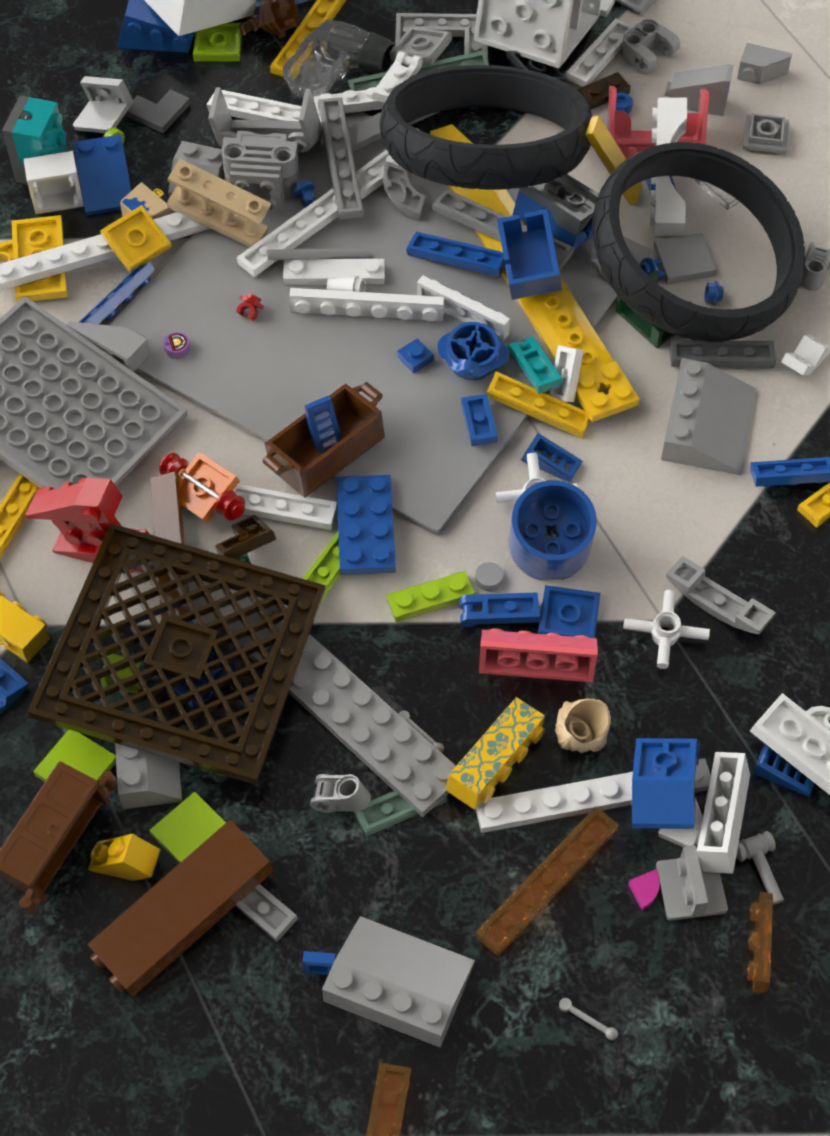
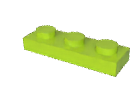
M462 571L386 594L395 622H399L459 604L461 596L475 595L466 571Z

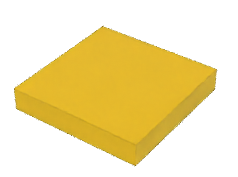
M143 205L101 230V235L129 273L171 248V242Z

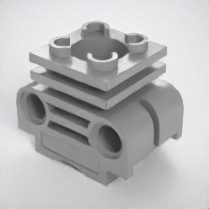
M238 131L236 138L224 137L222 159L225 181L270 202L271 206L268 212H282L284 197H291L294 185L300 181L297 152L298 142L287 141V134L280 133L261 135L249 131Z

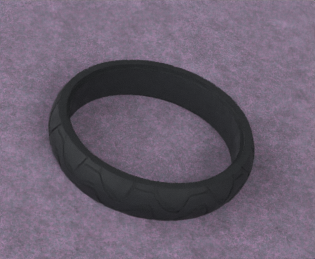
M467 65L428 71L413 76L397 85L383 105L380 117V131L383 144L391 158L399 166L412 174L414 173V175L454 187L504 190L540 185L556 180L573 171L590 149L591 144L585 134L593 116L581 93L557 78L514 67ZM485 107L509 109L536 115L556 123L565 130L556 135L531 142L485 145L439 138L422 132L409 125V123L420 117L440 111Z
M693 142L665 143L640 151L626 159L608 177L600 190L594 208L592 234L597 259L599 258L598 262L602 272L622 301L626 302V305L649 323L655 324L656 327L668 333L696 341L735 340L753 335L772 324L788 309L798 292L797 289L801 285L805 268V246L803 245L804 237L800 222L791 204L775 183L764 175L762 171L741 157L706 144ZM661 176H682L697 179L730 194L757 218L772 244L777 265L776 283L772 295L762 302L745 308L714 309L693 304L665 290L645 273L626 245L619 219V205L622 194L639 182Z

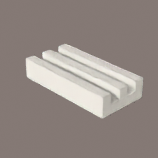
M558 345L554 367L562 377V386L551 389L549 395L562 401L574 402L584 350Z

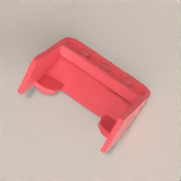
M609 86L607 129L625 158L628 159L640 151L656 146V143H652V131L631 130L630 116L624 111L616 110L617 89L615 86ZM700 89L699 113H687L686 133L677 142L706 144L709 105L708 90Z

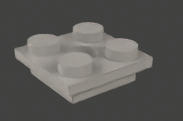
M754 113L746 115L743 149L751 152H771L775 155L786 154L789 119Z

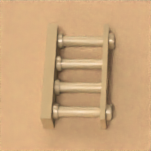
M179 158L168 177L169 182L177 185L167 202L168 208L248 247L253 246L264 238L268 226L261 222L271 206L270 202Z

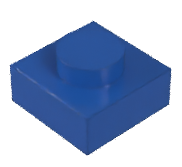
M418 338L397 350V357L412 373L434 361V354Z

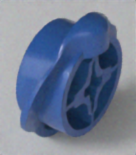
M466 322L457 326L452 332L442 336L437 344L440 357L447 362L450 369L459 377L469 380H477L488 376L495 369L502 367L507 362L509 355L507 347L498 339L494 330L480 322Z

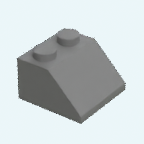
M185 141L181 142L173 159L172 170L180 158L225 180L222 149ZM171 182L168 190L169 196L172 195L177 186Z
M115 743L118 796L123 809L182 802L179 762Z

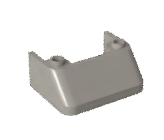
M215 88L208 120L220 147L223 145L224 137L236 138L238 131H249L261 135L272 133L287 134V141L298 142V153L310 150L321 141L323 130L311 89H305L299 121L232 120L221 88Z

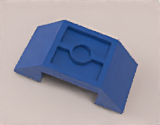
M636 738L632 775V828L694 829L696 810L694 787L696 765H699L700 740Z

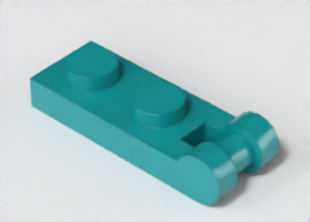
M533 336L524 338V341L520 343L512 342L507 344L510 357L515 359L538 394L562 386V377Z

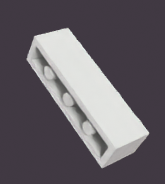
M715 752L697 846V854L703 872L733 874L750 780V771L745 753Z

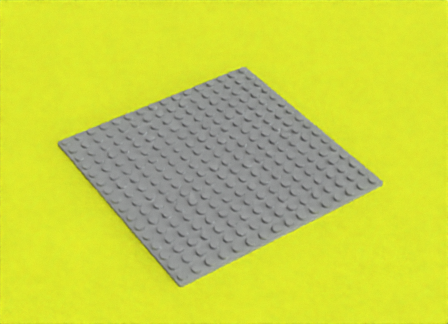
M362 111L345 113L348 127L372 117ZM324 136L310 150L298 153L300 181H312L315 185V189L312 191L315 197L312 200L313 202L333 188L326 147L323 146ZM382 139L352 152L356 171L387 150ZM409 172L411 185L419 193L426 196L419 221L405 215L391 202L383 184L362 199L363 218L339 220V217H337L294 248H367V258H344L384 259V285H366V292L417 295V281L422 275L431 280H436L441 285L458 291L462 295L478 301L496 312H501L510 318L509 335L504 342L501 341L506 347L509 343H520L524 341V338L533 336L553 366L555 365V361L517 299H511L510 288L502 274L500 277L407 255L406 248L416 231L485 248L474 229L433 211V203L445 189L450 190L448 185L436 183ZM519 188L506 189L514 203H516ZM293 196L284 197L282 212L271 211L266 213L261 222L268 226L265 236L305 209L300 198H294ZM213 229L193 234L109 324V326L127 327L134 332L142 333L147 338L150 356L136 371L265 441L274 437L305 414V405L332 394L345 383L354 388L368 382L383 394L376 407L382 411L385 438L332 478L337 480V477L391 474L393 511L433 533H439L529 416L488 397L498 441L496 443L471 446L461 407V398L486 394L496 371L533 387L515 359L508 355V360L502 367L495 369L491 374L481 379L469 380L456 375L450 369L447 362L440 357L437 344L442 336L452 332L454 328L465 322L445 312L443 321L291 312L290 288L327 290V285H284V260L276 261L256 277H253L237 262V257L250 247ZM592 237L574 250L572 256L559 271L561 278L595 329L617 300V294L608 281H605L599 274L594 273L590 266L591 252L594 248ZM624 237L627 247L631 250L632 256L639 265L644 258H649L651 253L649 248ZM248 293H251L262 299L260 304L264 308L263 310L257 308L258 316L254 321L247 318L250 308L246 309L242 316L236 312L238 305L244 302L240 299L241 295L247 296ZM181 332L187 335L190 350L185 356L173 358L165 353L163 341L168 334ZM418 338L434 354V361L412 373L397 357V350ZM362 391L359 392L362 396H364V397H365L367 400H369L370 402L373 401L370 397H368V396H367L365 393H363Z

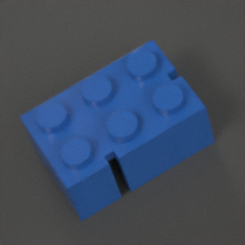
M547 209L524 213L527 227L525 232H522L519 214L497 219L512 300L562 290Z

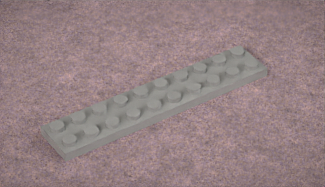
M276 605L264 609L269 617L280 613ZM258 612L247 616L251 625L262 620ZM240 620L229 625L232 632L244 628ZM283 621L274 624L278 633ZM267 628L256 632L260 641L271 636ZM249 635L237 640L241 648L254 644ZM309 635L289 694L391 789L396 791L411 807H414L418 814L424 817L444 796L449 794L446 790L448 775L456 766L314 637ZM274 645L265 648L269 656ZM258 651L248 655L254 662L263 660Z

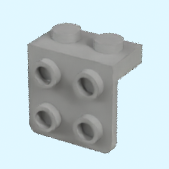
M85 76L80 83L89 102L73 123V127L78 131L106 133L110 128L116 127L134 102L123 79Z

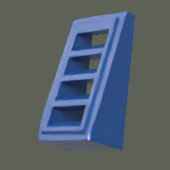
M328 395L304 406L311 442L318 453H324L342 440L332 400Z
M537 433L521 458L523 462L528 464L527 454L537 453L540 470L568 482L571 481L583 462L539 433ZM546 454L550 455L551 458H550V459H547V458L545 457ZM556 458L561 460L559 465L554 463ZM566 463L571 464L568 471L563 469Z
M764 744L753 774L809 797L814 782L807 777L805 784L800 783L799 780L802 773L768 745ZM768 759L774 761L772 766L767 764ZM780 763L786 765L783 773L777 770ZM791 768L797 770L794 778L788 776Z

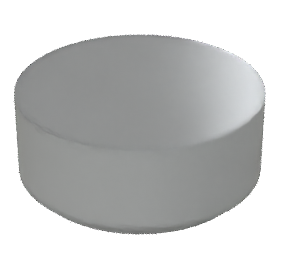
M493 562L481 564L476 570V584L486 591L498 589L503 582L502 568Z

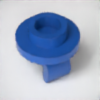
M299 181L294 185V189L291 192L292 196L300 198L302 205L306 208L315 199L312 192L315 189V185L312 181Z
M644 258L640 262L639 266L647 275L655 270L659 273L657 281L666 274L665 271H658L657 266L661 263L658 259Z

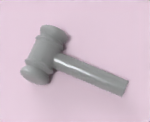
M765 831L763 834L758 833L755 836L741 839L738 843L736 858L740 862H743L746 858H753L770 900L775 905L784 901L764 855L768 851H774L776 846L772 834Z

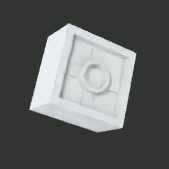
M73 151L24 159L26 178L35 214L84 206Z

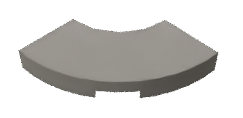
M386 161L383 169V184L389 199L405 215L419 221L426 196L419 193L411 185L409 171L399 165Z

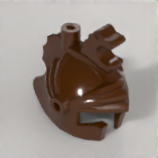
M263 0L258 14L248 17V20L239 24L238 28L242 35L261 28L268 33L277 35L278 39L287 36L285 31L298 26V8L294 0Z

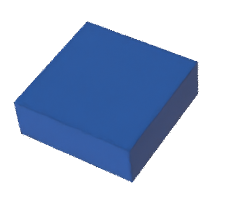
M304 951V972L308 974L329 975L336 959L335 954Z

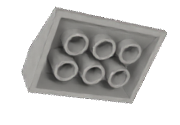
M682 358L661 460L740 475L756 388L709 363Z
M360 916L336 957L322 988L323 1000L326 1003L441 1048L475 960Z

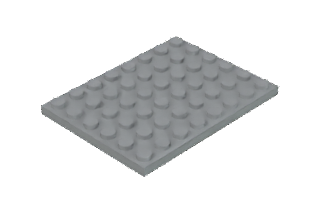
M26 296L0 318V460L39 488L51 486L57 489L61 488L62 484L66 482H71L75 485L83 478L111 479L117 487L187 416L186 408Z

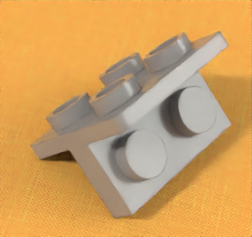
M696 845L683 846L680 858L662 860L656 863L668 920L727 913L728 906L720 873L702 871Z

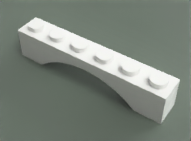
M658 98L657 108L652 109V122H657V128H652V143H656V146L677 142L686 133L687 98ZM669 176L651 178V184H656L655 190H651L650 205H655V211H650V227H655L654 236H684L685 200L677 193Z

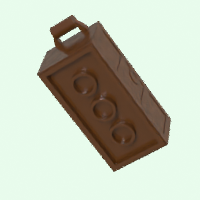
M368 382L354 388L345 383L329 395L339 425L341 441L326 452L318 453L310 439L305 413L264 443L267 455L263 458V464L306 498L384 439L382 411L376 407L383 394ZM362 391V392L365 393L368 397H370L373 401L370 402V401L367 400L364 396H362L359 392Z
M61 761L58 762L1 847L0 876L7 884L25 893V896L20 899L19 904L27 914L32 915L36 913L39 904L46 903L48 898L44 895L45 890L63 865L100 805L109 806V797L118 786L112 772H103L101 779L97 781Z

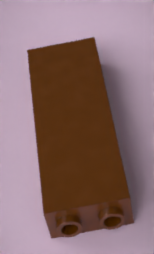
M230 819L89 942L88 946L94 952L90 958L101 971L107 967L112 972L113 976L109 980L120 993L127 990L134 997L235 907L240 900L244 899L258 884L272 874L274 869L270 861Z

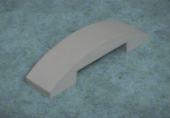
M683 556L666 574V578L689 600L717 619L738 629L760 634L776 614V612L752 598L747 602L705 576V569Z

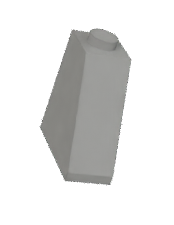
M728 64L674 73L672 82L667 83L665 96L669 98H687V110L699 112L700 89H706L709 91L708 114L724 116L734 65Z

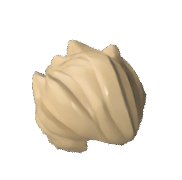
M590 698L571 703L565 701L563 707L559 709L555 729L561 748L579 751L580 753L590 750L593 752L601 750L607 742L606 739L611 724L608 706L601 700Z

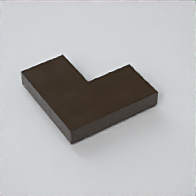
M252 515L233 524L231 528L235 536L216 544L215 548L219 555L236 559L276 540L274 531L256 515Z

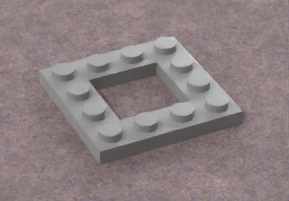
M396 13L395 45L410 27L451 32L452 37H465L464 55L486 50L488 57V45L473 40L477 14Z

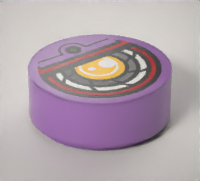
M173 332L164 338V350L168 356L180 358L189 352V338L184 333Z

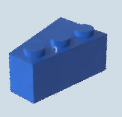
M129 0L117 48L188 53L194 32L178 36L144 0Z

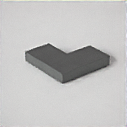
M169 90L156 104L137 95L125 116L164 134L190 105V98Z

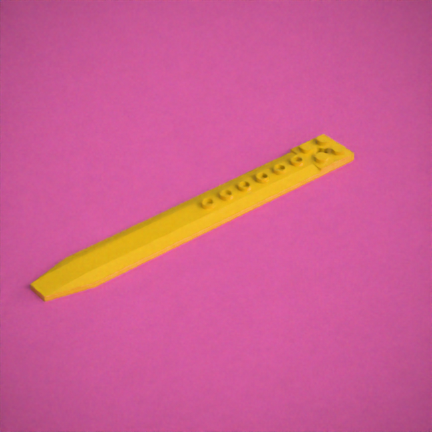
M452 124L430 131V135L439 138L473 144ZM448 185L449 189L458 195L504 216H513L515 203L506 189L482 190ZM476 231L485 248L503 252L500 241ZM505 266L501 274L509 286ZM562 278V290L517 299L554 361L558 345L584 350L575 396L591 422L639 405L640 399L617 362L612 359ZM601 388H605V389H608V390H609V391H608V394H606V395H605L604 392H598V391H599V389H601Z

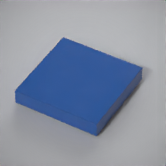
M545 585L538 634L556 633L561 636L575 637L584 635L589 638H595L600 593Z

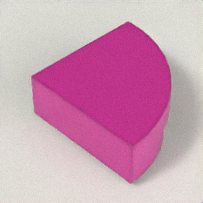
M657 869L629 880L628 885L642 911L653 903L658 894L660 878Z

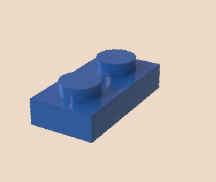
M487 394L462 397L461 407L471 446L496 443L498 435Z

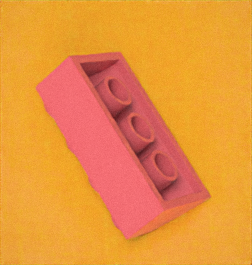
M482 630L479 673L593 682L598 655L597 639L584 635L570 637L561 636L556 633L545 635L532 634L529 631Z

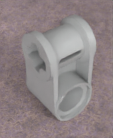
M810 242L805 258L804 276L801 282L804 288L808 290H818L821 288L826 272L830 267V249L815 246L813 242Z
M319 774L315 778L317 787L315 796L310 801V806L317 811L325 813L334 811L359 812L369 805L371 795L354 775Z

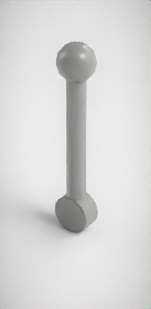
M407 711L399 713L404 720L441 753L444 751L443 744L435 742L410 719Z
M568 998L560 1000L559 1008L562 1012L570 1011L604 1032L609 1040L617 1038L618 1032L615 1028H608L575 1008Z

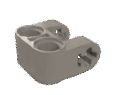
M644 19L624 34L621 57L640 72L648 73L657 66V58L652 50L657 49L662 54L670 56L680 49V40L676 34L655 20Z

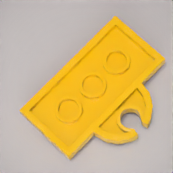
M61 215L11 221L12 240L0 243V261L8 262L63 246L64 236ZM66 272L15 286L17 303L24 296L31 301L67 298Z

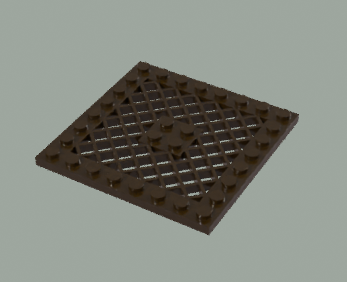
M111 523L29 707L28 717L257 785L326 585ZM141 565L145 573L132 577L129 570ZM148 565L153 566V567H157V568L151 570ZM123 573L126 580L118 583L121 574ZM168 573L172 581L159 585L156 578ZM176 573L184 576L178 578ZM150 581L153 588L141 593L137 585ZM195 581L199 589L187 593L183 585ZM203 581L208 582V583H211V584H208V585L205 586L204 583H203ZM131 588L135 596L122 600L119 593ZM177 589L180 596L168 601L164 593ZM222 589L226 597L214 601L210 593ZM230 589L236 590L238 592L232 594ZM113 596V598L116 601V604L108 606ZM158 596L162 604L150 608L146 601ZM204 597L207 605L196 609L192 601ZM249 597L253 605L241 609L237 601ZM257 597L263 598L265 600L259 601ZM140 604L144 611L131 616L128 608ZM185 604L190 612L177 616L174 608ZM231 605L235 612L223 617L219 609ZM276 605L280 613L269 617L264 609ZM121 611L125 619L113 624L109 616ZM167 612L169 616L163 615L159 624L155 616ZM213 612L217 620L205 624L201 616ZM258 612L262 620L251 625L247 616ZM103 619L107 627L98 630ZM149 619L153 627L140 632L136 624ZM195 620L196 624L189 623V621ZM240 620L244 628L232 632L228 624ZM283 621L278 633L274 624ZM130 627L134 635L122 640L118 632ZM222 628L226 636L217 639L218 631L216 629ZM267 628L271 636L260 641L256 632ZM112 635L116 643L103 648L99 639ZM249 635L254 644L241 648L237 640ZM154 636L149 648L145 640ZM93 643L97 651L88 654L91 644ZM139 643L143 651L130 656L127 647ZM231 643L235 652L223 656L219 648ZM274 645L269 656L265 648ZM121 651L124 659L111 664L108 655ZM213 651L217 660L208 663L211 653ZM258 651L263 660L251 665L247 656ZM102 659L105 667L92 672L88 664ZM240 659L245 668L232 672L228 664ZM144 660V669L146 670L139 672L135 664ZM83 667L86 675L77 678L81 668ZM129 667L133 675L120 680L116 672ZM222 667L226 676L214 681L210 672ZM265 668L263 677L260 680L256 672ZM110 675L114 683L101 689L97 680ZM157 675L161 684L148 688L144 680ZM165 675L172 676L175 678L167 680ZM250 675L254 684L242 689L238 680ZM204 676L208 684L195 688L193 683L200 684ZM91 683L95 692L82 697L78 688ZM138 683L142 692L129 697L125 688ZM185 683L189 692L177 697L172 688ZM231 683L236 692L224 697L219 688ZM119 691L123 700L110 705L106 696ZM166 691L170 700L158 705L153 696ZM213 691L217 700L205 705L200 696ZM256 693L253 704H251L247 696ZM100 699L103 706L92 702ZM147 699L151 708L138 713L134 705ZM194 699L198 709L186 713L182 704ZM241 700L245 709L233 714L229 704ZM128 708L131 714L122 712L121 710ZM176 708L180 717L167 722L163 712ZM222 708L227 717L214 722L210 713ZM154 716H156V717L158 718L159 722H156V721H153V720H149V719L152 718V717H154ZM203 716L208 725L195 730L191 721ZM248 717L244 729H242L238 721ZM184 724L187 730H183L177 727ZM231 724L236 734L224 739L219 729ZM213 732L216 739L207 737L206 735Z

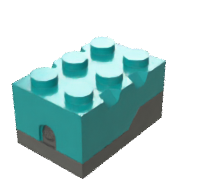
M20 95L2 130L15 180L18 183L28 184L24 159L70 151L65 142L66 132L63 131L61 125L62 114L59 113L57 102Z

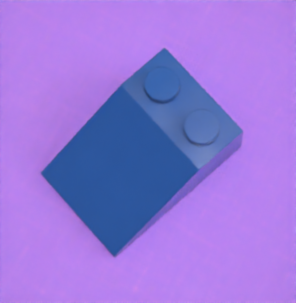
M121 135L73 142L86 215L121 210V200L131 192Z

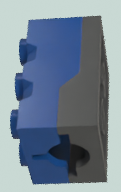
M566 174L547 183L519 188L512 215L519 214L520 220L526 223L524 213L547 209L552 236L574 247L575 250L593 237L592 219L595 214L594 208L599 194Z

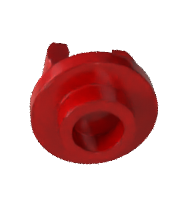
M248 293L247 296L241 295L240 299L244 302L238 305L236 312L242 316L244 311L250 308L247 318L254 321L258 316L257 308L261 310L264 308L260 304L262 299L251 293Z

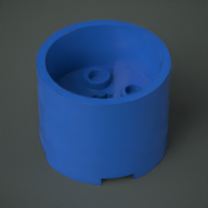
M547 480L527 488L517 499L511 517L509 547L515 564L525 574L538 580H564L576 574L588 559L596 531L597 517L593 503L581 489L564 481Z

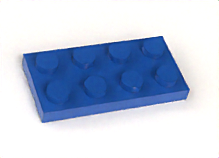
M391 474L337 477L340 575L396 573Z

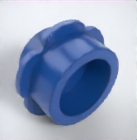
M714 281V283L707 282L704 294L705 303H712L715 306L718 301H722L724 289L723 286H719L718 281Z

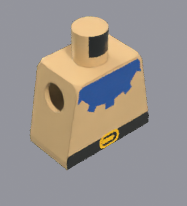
M147 178L120 202L122 216H125L141 205L144 206L153 219L176 213V211L167 207L169 197Z

